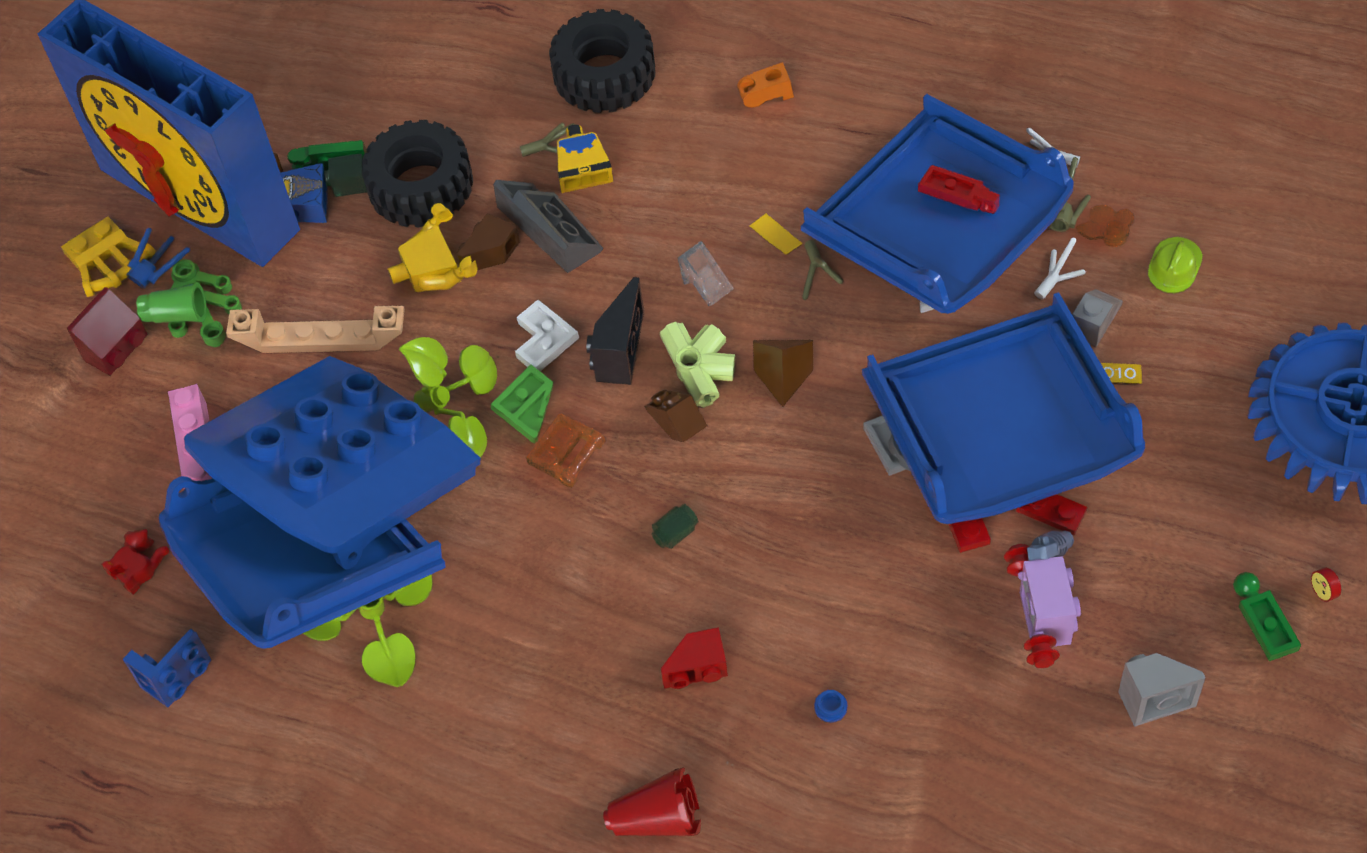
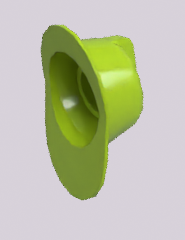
M1171 237L1161 241L1156 247L1149 264L1148 276L1150 282L1157 289L1166 293L1174 294L1185 291L1196 278L1202 263V252L1193 241L1186 238Z

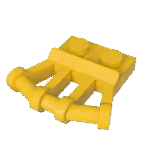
M107 216L62 245L61 248L64 254L81 272L85 294L87 297L95 295V292L103 290L104 287L117 288L122 285L121 281L127 278L126 274L131 268L127 266L130 260L120 250L125 248L136 253L140 242L128 238ZM146 244L139 262L142 259L152 258L156 253V250L150 244ZM111 256L122 266V268L115 272L111 271L103 262ZM96 266L104 278L92 281L89 270Z

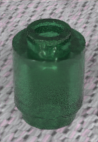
M682 504L679 507L674 506L652 524L654 532L651 535L660 547L664 548L666 546L672 549L695 530V526L699 521L692 509L686 504Z

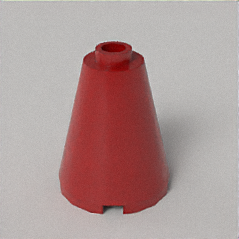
M685 768L675 769L609 802L608 810L603 812L607 830H612L616 836L698 835L701 829V819L694 821L695 810L699 809V803L690 775H683Z

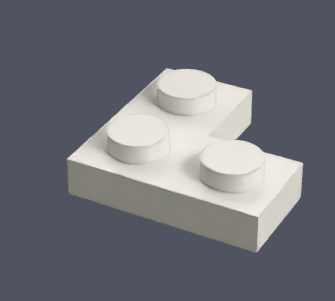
M539 300L535 301L517 316L518 324L533 336L515 351L516 358L527 367L533 365L539 371L543 370L579 339L577 330Z

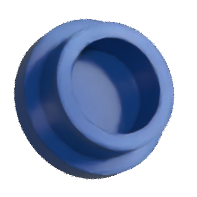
M826 690L819 694L815 700V713L825 722H837L847 713V700L838 691Z

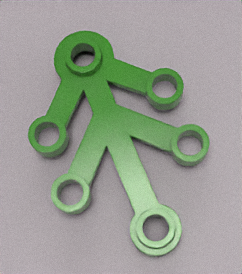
M187 259L180 260L173 266L171 277L174 284L171 289L195 282L214 286L217 293L203 290L206 303L223 307L227 314L230 313V310L242 309L237 296L223 295L229 293L232 289L228 276H216L200 272L198 265ZM236 303L234 306L228 307L230 304ZM206 305V318L202 322L203 326L200 329V334L206 345L218 347L223 344L226 333L222 324L213 320ZM187 321L169 322L168 328L172 336L176 338L185 336L188 332Z

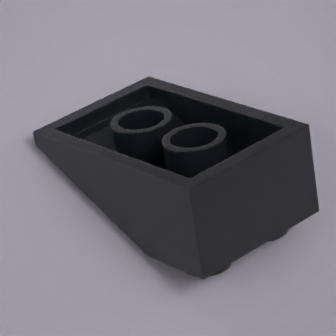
M639 277L632 278L596 321L593 335H588L586 351L591 353L589 367L590 370H594L596 382L628 385L632 383L644 317Z

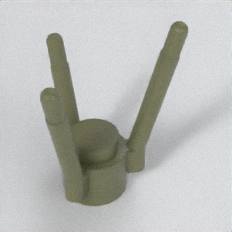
M1077 157L1072 159L1068 171L1072 180L1078 162ZM1086 195L1074 213L1072 206L1066 202L1049 228L1057 232H1065L1069 227L1075 228L1077 219L1087 206L1091 196Z

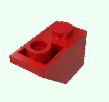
M719 627L687 633L661 667L664 689H681L691 683L701 681L707 683L716 682L722 677L728 676Z

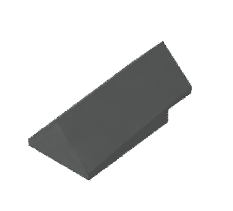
M496 180L494 182L497 208L567 273L595 257L604 249L555 193L539 191L533 183Z

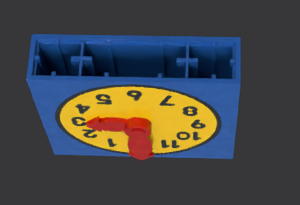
M75 0L38 33L39 39L101 171L158 204L168 217L173 214L261 267H264L300 231L252 93L86 0Z

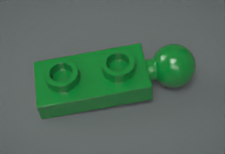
M1250 572L1238 574L1234 579L1233 588L1239 596L1246 598L1240 601L1238 607L1267 659L1272 661L1299 651L1301 643L1271 591L1259 594L1260 582L1256 575Z

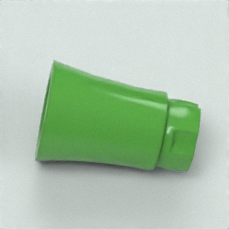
M198 282L178 288L154 291L150 294L140 295L137 298V314L142 322H204L206 318V298L203 288Z

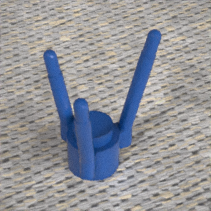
M147 228L133 259L127 265L131 269L126 275L135 284L145 289L149 283L154 285L162 274L190 252V248L186 247L156 271L155 263L174 241V237L170 236L150 261L142 259L139 262L152 232L151 228Z

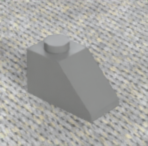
M1097 289L1085 293L1072 314L1088 343L1095 347L1099 344L1123 303L1122 300Z

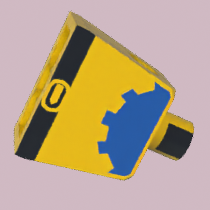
M580 125L567 127V138L557 141L558 176L561 193L613 182L611 163L597 134L594 132L583 134L582 126Z

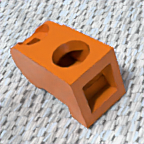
M783 62L753 72L740 79L737 84L744 105L751 108L758 107L765 101L781 96L783 100L794 98L791 81Z

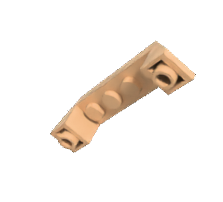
M374 306L373 320L264 323L259 309L230 310L226 335L228 338L262 353L376 351L402 333L405 309L404 306Z

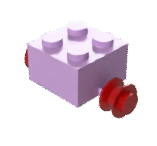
M1016 544L1011 546L1004 554V560L1011 563L1007 567V573L1021 580L1020 597L1030 637L1023 646L1026 651L1032 652L1027 656L1026 660L1027 663L1035 665L1036 668H1047L1052 666L1054 661L1060 656L1059 651L1051 648L1054 646L1070 645L1073 632L1078 630L1076 617L1081 615L1078 597H1073L1071 588L1074 586L1071 568L1065 567L1063 556L1044 560H1029L1027 550L1029 546L1026 544Z

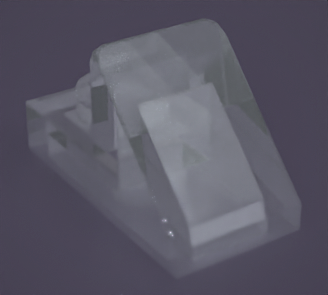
M699 241L677 257L683 283L685 285L693 283L708 306L713 305L734 289L702 241Z

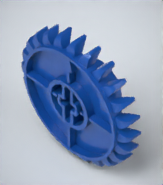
M1338 323L1336 330L1330 331L1323 325L1313 326L1309 337L1304 333L1296 332L1290 336L1287 345H1276L1270 352L1269 360L1262 361L1257 368L1255 377L1259 379L1251 384L1248 397L1258 399L1252 402L1247 416L1248 419L1265 418L1258 423L1255 429L1254 441L1276 435L1269 446L1266 460L1270 462L1289 451L1291 456L1284 473V477L1287 480L1299 473L1305 466L1311 468L1307 485L1308 492L1313 493L1316 491L1326 476L1333 477L1334 501L1339 502L1342 499L1351 481L1357 482L1361 504H1367V325L1364 324L1361 330L1352 329L1348 323Z

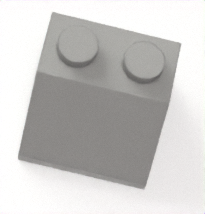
M1155 653L1149 656L1140 654L1132 657L1125 663L1118 693L1135 727L1196 707L1206 677L1202 671L1161 654Z

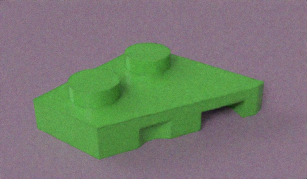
M530 365L491 403V410L535 444L538 440L553 390V381L533 365Z

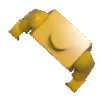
M436 203L432 207V219H428L418 233L399 246L398 251L402 263L387 268L393 284L409 279L415 292L449 290L461 282L463 277L469 278L476 275V261L472 262L471 256L465 257L457 268V264L439 229L440 223L451 220L453 214L441 203Z

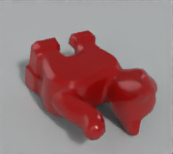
M147 529L128 531L124 535V546L114 554L112 559L101 564L107 574L115 581L119 579L124 584L123 587L132 595L138 591L143 583L153 577L163 558L170 552L167 546H161L155 550L151 558L142 554L155 542L149 538Z

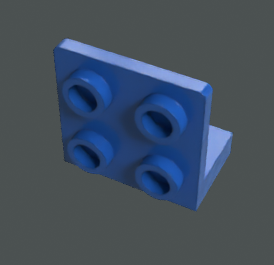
M190 629L159 663L149 655L144 654L141 657L133 650L123 658V661L140 688L168 708L174 701L184 695L186 688L196 677L201 676L206 671L211 658L197 632Z

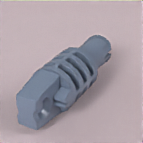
M1049 531L1038 536L1027 548L1029 560H1044L1064 556L1074 543L1073 535L1068 531Z

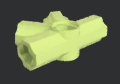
M675 321L666 325L660 331V337L676 367L678 378L683 381L689 395L692 396L697 406L704 408L713 404L719 398V392L713 380L733 381L735 354L717 353L726 343V336L714 325L705 324L692 340L683 323ZM693 363V365L687 366L685 364Z

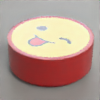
M1324 567L1312 573L1311 584L1313 590L1322 601L1328 602L1341 595V583L1333 570Z

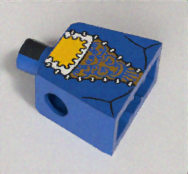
M323 164L281 172L297 221L326 223L328 179Z

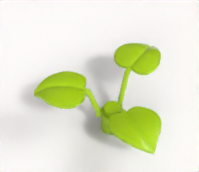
M430 337L416 338L403 344L399 350L406 357L416 378L425 386L415 393L414 402L427 413L434 411L435 415L445 414L454 416L449 419L448 428L481 458L487 446V436L480 421L474 416L465 418V414L462 411L444 409L443 407L450 400L449 391L468 382L473 392L477 395L489 393L494 388L497 381V368L489 352L478 345H470L464 348L460 353L459 366L466 377L444 387L440 384L447 375L444 368L448 363V356L443 346L437 340Z
M432 574L357 608L362 617L374 620L380 641L369 643L362 654L363 668L367 675L375 681L394 687L403 686L411 677L416 660L414 646L404 634L395 633L388 638L385 637L380 621V616L385 608L384 600L392 601L396 598L397 602L403 606H414L422 603L427 599L432 590ZM356 609L303 634L318 641L333 639L341 631L340 621L348 620Z

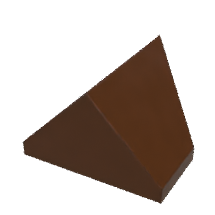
M753 340L754 371L782 407L785 406L813 371V340Z

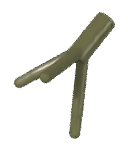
M560 123L541 140L520 146L522 156L525 157L543 150L557 153V147L548 144L566 134L567 127H565V124Z
M808 240L805 242L804 247L811 264L802 295L804 300L808 299L816 267H821L837 283H843V279L821 258L815 241Z

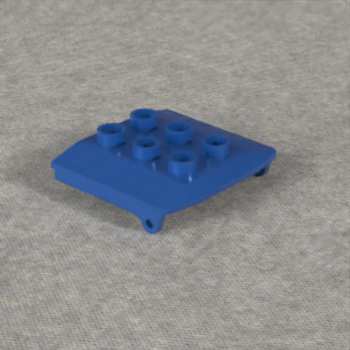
M926 94L923 97L924 109L816 212L808 207L803 210L804 223L801 225V231L940 313L949 314L957 311L989 288L1053 223L1073 193L1074 181L1069 176L1063 154L1053 147H1048L1044 150L1029 148ZM934 165L983 181V186L987 187L989 191L1000 194V206L995 214L983 212L980 209H968L918 192V183L929 167Z
M1059 292L1053 294L1052 306L881 363H877L872 354L867 356V367L862 369V375L934 519L940 523L952 524L995 516L1091 483L1139 459L1145 451L1142 419L1138 408L1133 403H1126L1118 394Z
M331 356L187 433L184 437L185 449L209 476L285 532L323 552L332 553L335 562L345 570L357 564L362 557L363 549L376 537L475 476L476 466L480 465L481 458L453 431L422 410L418 404L407 400L379 381L375 375Z
M181 476L174 479L167 489L165 509L159 515L160 527L174 557L222 618L253 645L263 649L272 648L446 568L445 561L442 559L441 543L438 540L428 543L405 519L372 540L363 549L362 557L357 564L345 570L335 562L332 553L323 552L285 532L214 478L195 481L189 477Z

